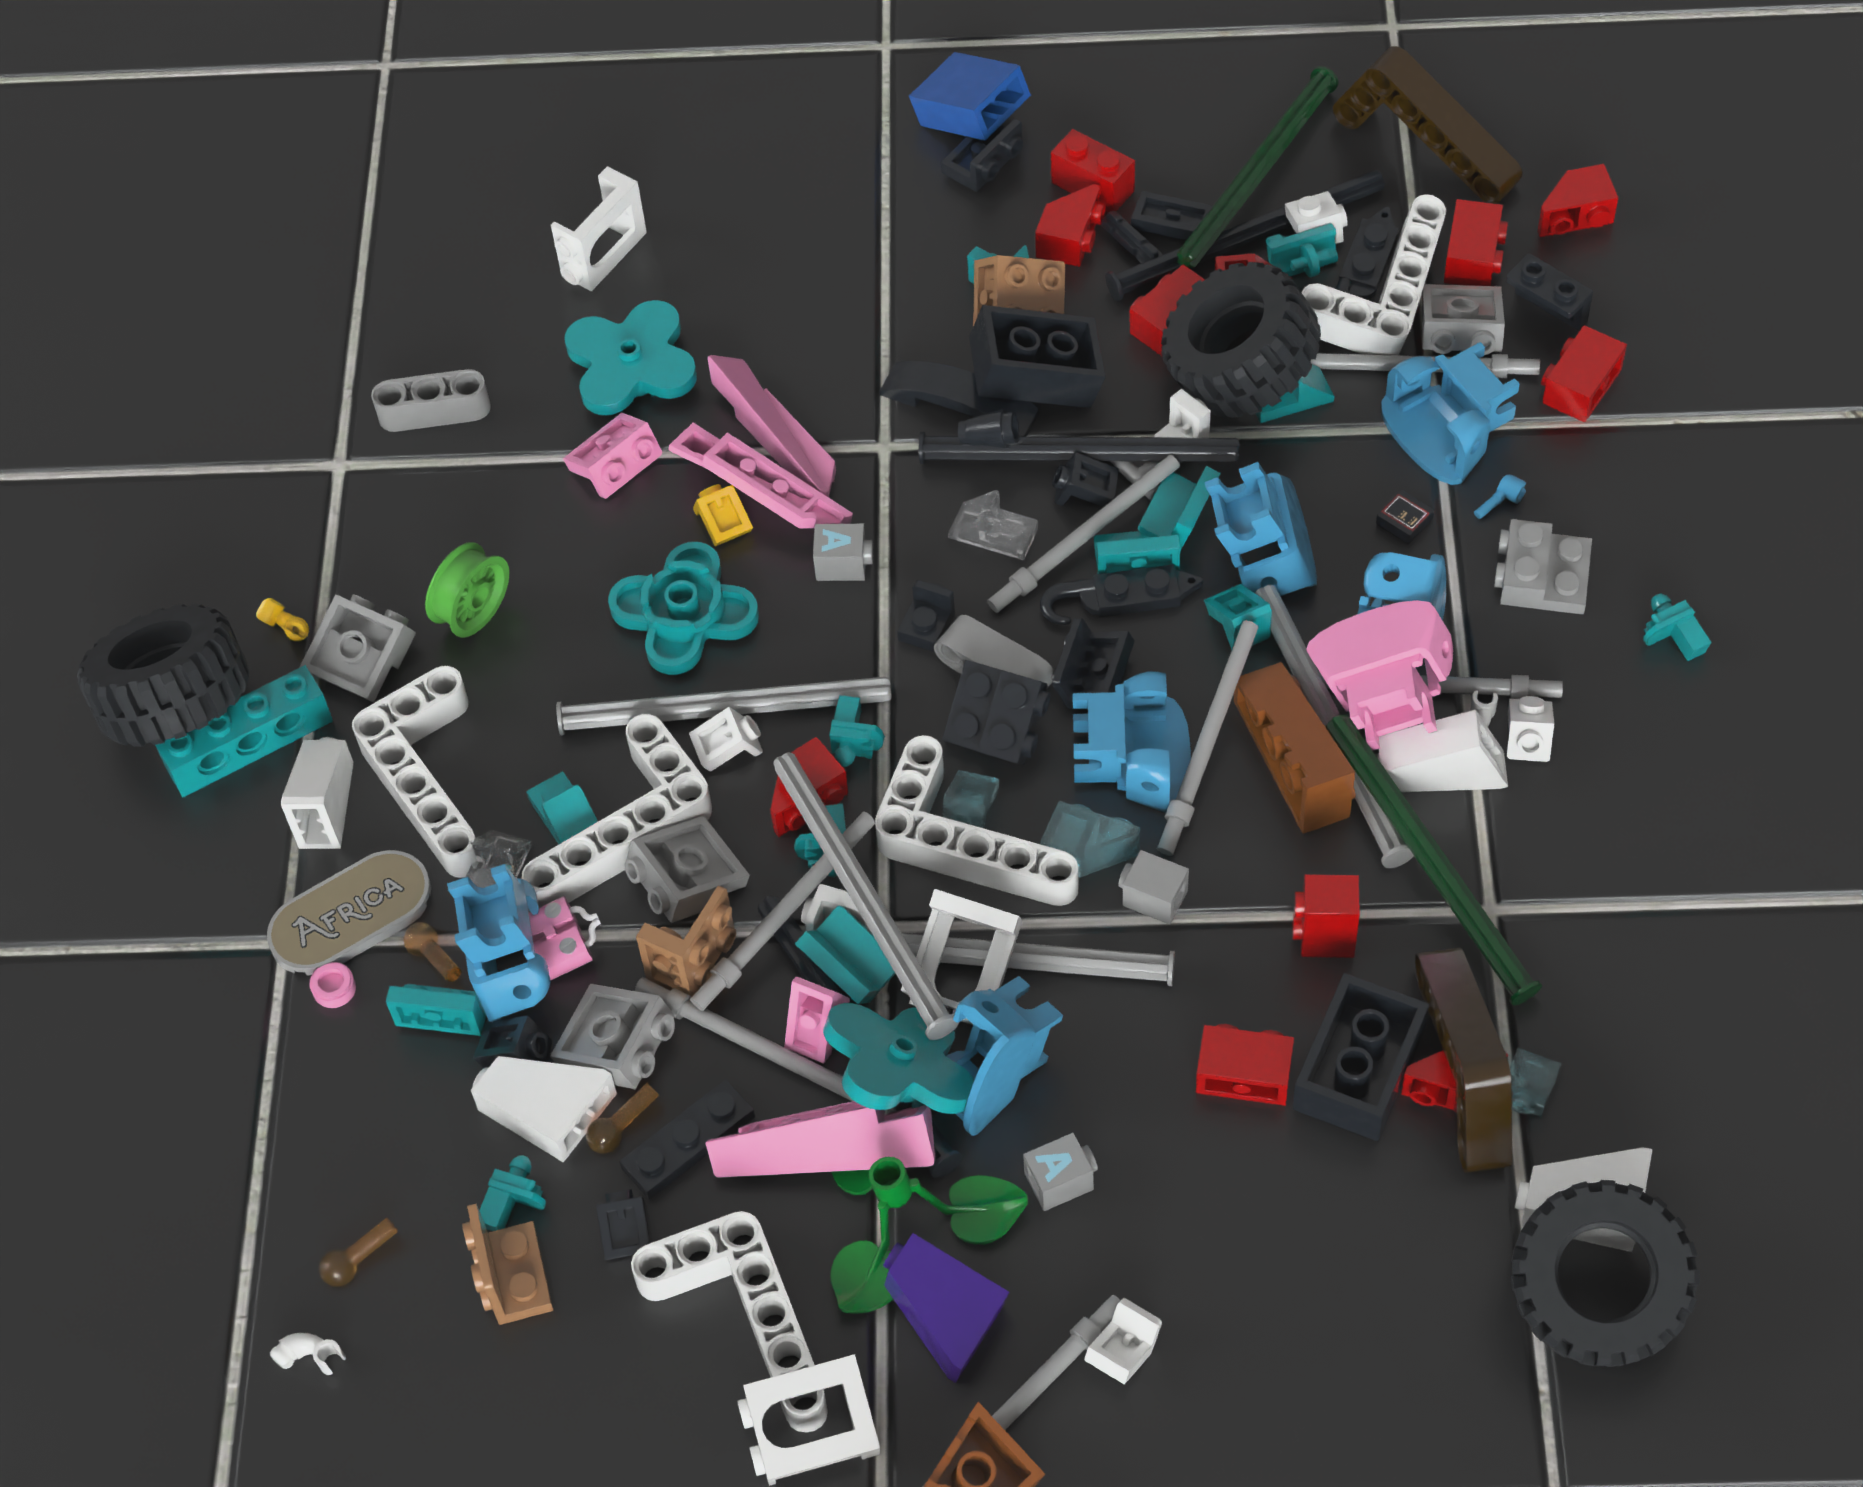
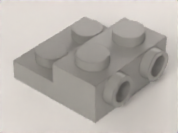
M1424 284L1422 290V349L1446 354L1452 350L1464 351L1481 342L1485 346L1484 355H1488L1491 352H1502L1505 320L1501 287Z
M1511 519L1509 530L1501 529L1498 554L1506 555L1505 563L1497 562L1494 587L1502 588L1500 604L1584 615L1592 538L1552 534L1551 523Z
M335 594L300 667L306 665L311 675L374 703L391 667L399 669L416 632L407 627L409 619L394 611L387 609L385 614L382 615L373 611L375 604L353 594L351 599L348 600Z
M704 815L632 839L625 862V871L629 880L634 884L641 882L647 890L648 902L653 912L656 914L664 913L671 923L701 913L717 886L727 889L729 893L746 887L750 876Z
M590 984L550 1057L558 1064L605 1069L612 1074L614 1085L636 1089L641 1078H647L652 1074L655 1067L654 1054L661 1041H667L672 1037L675 1029V1015L659 995Z

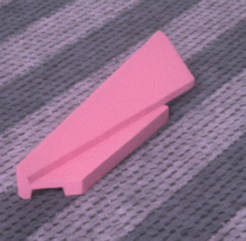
M716 355L708 356L711 382L734 407L735 416L782 468L829 497L831 485L836 474L834 459L767 388L763 390L743 359Z
M693 422L669 445L671 452L710 470L799 529L815 528V524L851 523L852 512L728 432L721 439H718Z
M852 1101L750 1123L738 1128V1134L706 1141L713 1173L716 1177L870 1170L873 1163L883 1157H895L904 1164L905 1168L932 1166L935 1162L931 1109L926 1105L885 1114V1110L870 1109Z

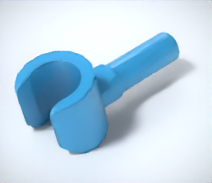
M1505 475L1501 479L1497 491L1474 511V515L1478 519L1483 518L1498 504H1501L1505 498L1518 504L1526 493L1524 488L1526 482L1514 475Z

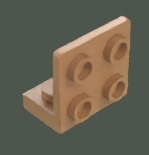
M1001 255L974 260L973 326L982 305L1064 314V262Z
M717 886L684 940L670 928L660 927L659 929L644 923L636 939L646 979L668 990L676 988L691 997L712 976L710 970L715 966L714 964L722 952L727 953L730 950L736 937L732 907H730L727 889Z
M477 1204L468 1205L470 1221L462 1223L467 1248L472 1252L474 1264L471 1265L472 1276L477 1293L480 1292L484 1310L493 1309L499 1325L554 1311L534 1222L531 1221L488 1233Z

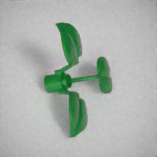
M895 1157L878 1159L870 1167V1170L832 1171L836 1184L847 1193L863 1195L873 1188L879 1201L877 1207L880 1211L881 1243L879 1247L870 1241H856L844 1247L834 1259L831 1268V1284L839 1309L845 1313H866L877 1310L894 1300L884 1286L889 1270L883 1267V1264L891 1252L887 1251L890 1245L888 1211L890 1208H899L905 1205L910 1199L912 1192H916L943 1214L952 1215L951 1228L954 1234L959 1239L975 1245L992 1243L1005 1235L1027 1206V1194L1020 1187L1009 1181L992 1176L975 1175L963 1178L953 1184L949 1192L952 1205H946L922 1187L918 1179H909L904 1164Z

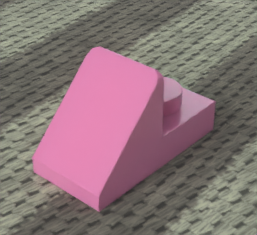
M796 976L791 985L784 1047L824 1064L832 1054V1046L824 1037L823 1026L831 1008L838 1004L849 1003L850 998Z

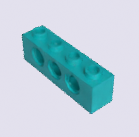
M306 665L240 697L235 705H230L227 708V712L220 718L212 719L208 722L209 725L200 730L194 729L188 732L187 736L179 739H167L165 743L155 746L165 768L183 798L333 722L321 689Z

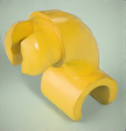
M272 598L263 600L256 612V617L270 626H274L276 623L284 630L286 637L295 642L302 641L308 636L309 626L304 619L285 612V606Z

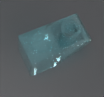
M1059 801L1040 840V844L1072 854L1078 864V877L1081 878L1136 857L1140 850V827L1133 825L1124 818H1110L1095 813L1090 808L1081 804L1071 805Z

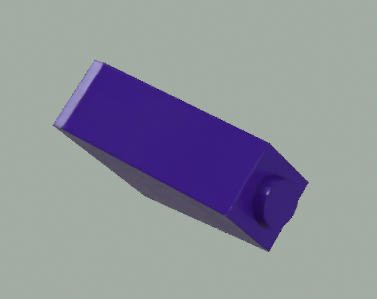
M912 1233L905 1246L897 1242L885 1260L883 1267L889 1271L884 1286L947 1378L956 1383L1003 1308L1009 1291Z

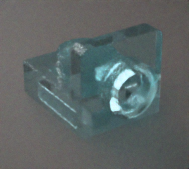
M958 770L944 795L942 817L985 829L986 815L998 794L999 779Z
M1518 1048L1510 1066L1512 1110L1522 1114L1532 1113L1542 1117L1559 1074L1561 1063Z

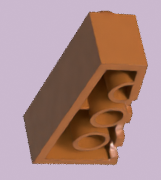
M1282 662L1240 676L1234 691V703L1301 832L1305 834L1349 818L1352 799L1356 797L1354 788L1355 771L1302 693L1297 678L1289 674Z
M977 1402L924 1487H1035L1045 1473L989 1412Z

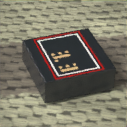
M1401 489L1377 514L1376 524L1409 544L1433 519L1434 509Z

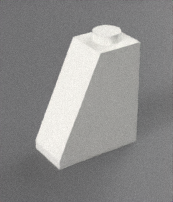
M1476 710L1436 720L1437 731L1428 733L1425 726L1420 724L1379 736L1380 749L1379 753L1375 755L1401 792L1485 790L1508 787L1504 750Z
M330 737L319 740H303L281 799L282 809L299 849H341L354 763L345 740H337Z
M498 1056L489 1068L485 1067L478 1073L471 1089L476 1106L480 1112L562 1162L567 1159L617 1094L612 1074L605 1069Z
M1641 1147L1533 1166L1529 1183L1520 1181L1515 1209L1524 1210L1521 1227H1524L1532 1213L1547 1198L1558 1191L1561 1192L1581 1182L1594 1183L1600 1180H1615L1617 1184L1626 1186L1632 1184L1643 1188L1645 1193L1652 1149ZM1606 1228L1588 1230L1573 1238L1630 1252L1633 1251L1635 1241L1629 1236Z

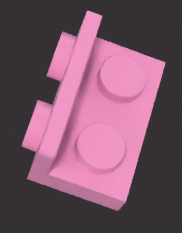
M620 413L566 455L563 460L569 471L590 479L598 495L606 499L662 455V450L647 422L625 413Z

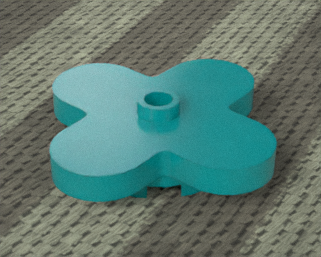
M651 300L637 305L620 324L602 317L590 316L581 318L569 326L565 333V345L568 356L576 364L588 368L581 378L579 389L582 402L589 411L598 415H613L626 409L631 402H634L633 399L635 397L650 393L651 397L678 398L687 394L694 387L697 380V372L693 357L688 352L673 346L681 333L679 314L674 306L664 301Z
M687 542L677 546L667 556L664 569L654 577L651 573L648 576L634 575L623 578L612 587L608 596L611 616L618 625L626 629L648 631L645 640L648 661L655 670L668 675L682 674L695 667L702 656L707 639H741L750 634L759 621L758 606L754 595L749 590L740 586L720 584L721 565L719 556L711 546L702 542Z
M842 1003L831 1008L823 1026V1034L833 1048L850 1058L842 1077V1086L852 1100L864 1107L875 1110L891 1109L900 1102H912V1108L926 1105L935 1111L947 1114L960 1113L965 1110L974 1078L964 1067L946 1057L955 1039L954 1031L943 1038L929 1040L925 1034L927 1026L916 1008L903 1010L893 1020H887L869 1008L853 1003Z

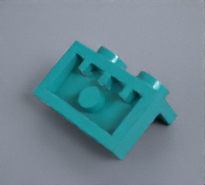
M405 984L404 987L390 986L388 990L386 1004L395 1026L481 1036L486 1014L475 991Z

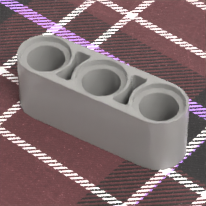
M473 369L390 379L377 384L371 394L380 426L391 432L477 421L487 416L491 408L484 377L480 372Z
M967 615L958 616L934 644V651L938 658L959 673H962L965 660H970L1047 683L1048 687L1052 683L1054 669L1045 659Z

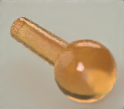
M417 922L407 928L404 933L403 942L409 953L415 956H425L449 982H453L460 977L461 969L438 945V934L433 926L425 922Z
M646 1083L610 1118H599L593 1121L586 1131V1141L593 1151L602 1154L614 1151L621 1143L622 1131L659 1094Z
M385 1218L345 1251L333 1250L328 1252L321 1259L319 1265V1273L322 1280L334 1287L349 1283L356 1273V1265L398 1232L397 1228L388 1218Z

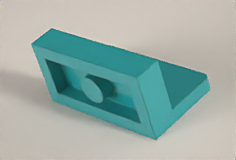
M1206 466L1197 484L1174 472L1160 483L1137 528L1138 531L1149 537L1178 535L1181 551L1210 495L1206 490L1204 482L1219 478L1221 473Z
M1139 531L1094 536L1098 574L1174 564L1175 569L1180 571V543L1178 535L1149 537Z
M837 906L817 930L806 931L795 943L857 1004L870 1003L896 974L871 931L844 906Z

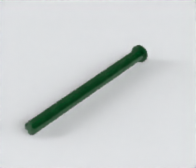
M1320 66L1312 71L1309 83L1177 252L1180 266L1184 264L1189 269L1196 267L1326 95L1337 89L1339 81L1332 70Z
M1338 714L1326 724V729L1512 996L1509 1000L1513 1006L1519 1005L1533 997L1542 988L1540 981H1533L1348 715Z

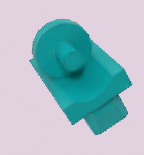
M1329 223L1288 237L1280 234L1267 237L1266 248L1269 263L1280 268L1282 272L1287 273L1289 276L1303 272L1310 278L1319 275L1320 267L1338 261L1335 246L1336 228Z

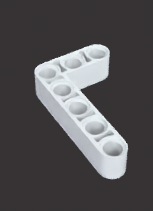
M1425 194L1418 196L1413 201L1403 224L1379 303L1323 284H1309L1303 289L1302 294L1318 317V324L1321 330L1320 340L1364 355H1399L1410 332L1446 215V207L1439 198Z
M440 666L361 710L353 719L352 728L362 755L441 865L451 876L463 878L473 875L481 865L482 857L475 835L466 820L411 747L415 742L460 717L468 708L469 699L460 672L454 667ZM443 819V820L440 821V822L432 823V822H434L435 820ZM465 848L463 851L453 853L457 849Z
M641 714L632 718L626 726V736L631 757L654 790L525 865L522 871V879L530 882L534 887L538 908L563 896L566 897L569 903L624 871L632 839L703 815L707 820L710 818L712 804L705 778L662 721L656 716ZM674 768L672 771L663 772L666 769ZM689 798H697L696 800H693V801H685L686 799H689ZM661 819L655 823H649L650 820ZM617 840H625L619 844H612ZM588 861L584 865L575 866L579 862ZM543 883H551L546 887L538 888Z
M918 736L907 743L875 818L877 845L883 856L1054 906L1067 905L1075 900L1079 890L1078 864L1072 854L930 814L944 779L943 750L937 739L931 736ZM923 761H928V762H930L929 764H925V765H923V764H918V763L923 762ZM910 795L917 796L913 799H904V797ZM894 830L903 831L899 834H889V832ZM936 841L943 843V844L938 845V846H931V845H929L930 843L936 842ZM974 853L984 854L983 856L977 858L970 856ZM1017 864L1025 866L1021 869L1011 868L1012 865ZM1056 876L1066 877L1065 880L1056 881L1051 878Z
M743 1211L728 1214L647 1244L638 1249L633 1255L631 1267L637 1288L643 1297L652 1301L665 1300L732 1275L770 1377L814 1366L761 1225L752 1214ZM741 1235L753 1237L745 1245H735L732 1243L735 1238ZM698 1251L709 1253L701 1261L695 1262L688 1259L693 1253ZM660 1267L665 1269L658 1277L648 1278L644 1276L652 1268ZM755 1275H765L768 1277L761 1285L754 1286L747 1283ZM771 1315H780L784 1318L776 1326L770 1327L762 1324L765 1318ZM786 1356H796L800 1359L793 1367L784 1368L777 1365ZM824 1389L780 1401L786 1420L797 1431L805 1433L815 1431L826 1421L828 1410ZM804 1397L816 1400V1403L806 1410H799L793 1407L797 1400Z

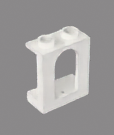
M608 166L598 175L603 202L575 231L556 222L551 224L561 275L573 285L578 284L591 292L647 233L638 182ZM608 228L623 235L595 265L590 264L591 250L598 238Z
M934 889L929 904L932 911L916 959L944 1006L953 1009L952 1014H955L959 1002L942 997L935 985L936 972L954 918L956 917L996 930L975 991L988 989L995 991L1001 987L1023 920L1017 915ZM902 985L901 991L907 994L906 990ZM910 999L909 1004L914 1005ZM967 1018L962 1020V1022L973 1025Z
M855 1354L743 1385L746 1398L737 1401L744 1429L754 1426L759 1445L749 1448L756 1475L766 1474L769 1486L776 1484L775 1480L840 1461L858 1456L866 1459L880 1455V1445ZM842 1384L854 1430L791 1448L775 1446L766 1439L762 1429V1421L765 1412L772 1405L786 1399Z

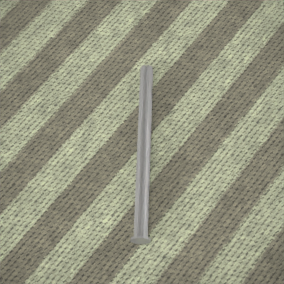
M1270 584L1264 588H1259L1255 594L1267 601L1272 609L1271 632L1292 674L1297 678L1302 693L1326 727V724L1336 715H1340L1314 662L1307 653L1306 646L1276 587ZM1355 772V799L1384 855L1381 859L1382 865L1385 868H1395L1405 864L1414 855Z
M877 677L563 706L562 702H557V723L559 734L565 735V730L627 725L632 718L641 714L654 715L663 722L714 717L728 707L739 714L837 706L839 695L858 697L861 704L884 702L891 699V686L889 678Z
M787 752L777 757L773 762L776 773L925 1022L927 1038L929 1040H937L947 1036L959 1024L953 1020L955 1014H949L795 755Z
M901 933L916 957L923 935ZM948 937L940 963L984 966L992 941ZM1015 943L1007 968L1167 981V986H1172L1175 951H1170V955Z

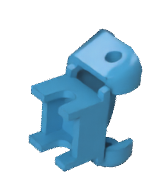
M1481 342L1450 359H1447L1442 354L1435 356V361L1430 356H1418L1403 360L1388 372L1386 395L1381 401L1382 418L1388 431L1397 443L1424 471L1439 481L1450 485L1463 483L1485 454L1489 432L1513 420L1516 406L1511 401L1500 407L1498 406L1506 399L1517 394L1520 384L1516 379H1513L1503 385L1484 365L1480 358L1484 356L1485 346ZM1441 368L1443 370L1442 385L1431 387L1432 372Z
M1259 462L1239 469L1240 476L1244 481L1243 484L1229 488L1218 477L1204 482L1206 490L1212 498L1218 526L1214 528L1215 534L1230 554L1234 567H1238L1243 586L1255 593L1259 588H1264L1271 584L1276 587L1279 595L1283 596L1305 587L1317 585L1316 567L1300 502L1291 479L1274 472L1266 474ZM1275 541L1278 542L1282 552L1249 565L1241 557L1243 553Z
M1388 552L1379 553L1370 560L1364 572L1363 584L1367 597H1360L1357 614L1389 605L1385 604L1384 600L1392 602L1419 600L1430 602L1443 620L1446 603V567L1443 555L1432 554L1430 560ZM1390 572H1395L1399 575L1398 579L1393 582L1386 581L1384 576ZM1371 597L1376 598L1370 606Z
M1158 671L1139 673L1124 681L1123 684L1115 685V692L1073 693V709H1088L1086 714H1073V733L1088 732L1087 744H1074V759H1089V764H1074V783L1117 782V789L1126 791V799L1166 813L1170 801L1175 800L1191 760L1188 724L1182 708L1173 698L1167 697L1166 673Z
M506 864L491 868V874L496 884L485 888L476 886L469 877L447 883L448 891L455 900L459 933L454 934L455 942L466 955L469 980L490 1022L535 1006L546 996L550 988L548 965L545 958L535 953L528 909L533 915L538 914L539 911L535 889L530 882L521 878H515ZM523 950L527 963L498 972L496 958Z
M1020 976L995 991L988 989L969 993L959 1002L953 1018L956 1023L967 1018L973 1024L965 1051H956L946 1056L964 1067L974 1078L965 1110L955 1113L963 1121L965 1130L971 1136L978 1135L1014 1099L1021 1078L1047 1062L1049 1056L1043 1052V1048L1051 1027L1061 1022L1063 1014L1048 1001L1033 1009L1020 1007L1016 1000L1027 993L1030 987ZM977 1051L985 1058L980 1068L970 1061V1058L977 1054Z

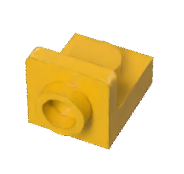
M716 484L698 494L700 498L696 500L693 510L696 516H701L715 547L752 531L753 526L733 485L722 489L720 484Z

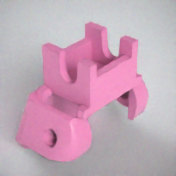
M1414 600L1378 607L1337 622L1318 633L1309 641L1306 648L1307 653L1346 712L1349 711L1350 718L1357 729H1365L1366 742L1372 751L1380 749L1379 736L1423 723L1428 733L1437 731L1432 697L1440 695L1441 686L1438 682L1445 681L1451 671L1453 644L1449 630L1430 602ZM1423 658L1425 661L1428 686L1425 684L1422 677L1415 668L1418 666H1422Z

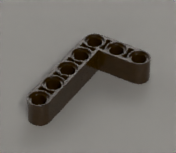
M1398 46L1388 48L1333 106V113L1338 122L1346 128L1356 129L1382 103L1386 104L1486 203H1499L1523 176L1519 163L1407 51Z
M1461 947L1416 953L1415 969L1418 985L1424 1001L1430 1004L1428 1012L1456 1081L1457 1142L1462 1169L1467 1173L1511 1167L1513 1160L1512 1082L1509 1062Z

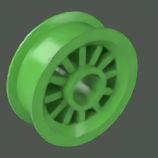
M475 542L464 543L454 549L440 564L429 585L425 601V610L429 620L436 624L448 623L451 631L461 638L472 636L480 631L494 616L505 596L509 583V566L506 560L500 556H486L482 546Z

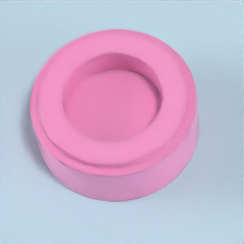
M331 962L317 968L310 978V989L317 1003L327 1008H337L345 1005L352 999L356 991V982L351 970L346 965Z

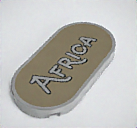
M385 850L373 853L292 898L275 912L268 926L267 941L274 959L287 971L295 973L294 971L305 972L306 975H312L317 968L331 962L343 964L414 923L424 913L429 894L431 896V882L424 865L414 856L402 851Z

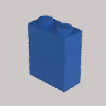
M954 52L909 95L920 126L986 141L1031 94L1020 65Z

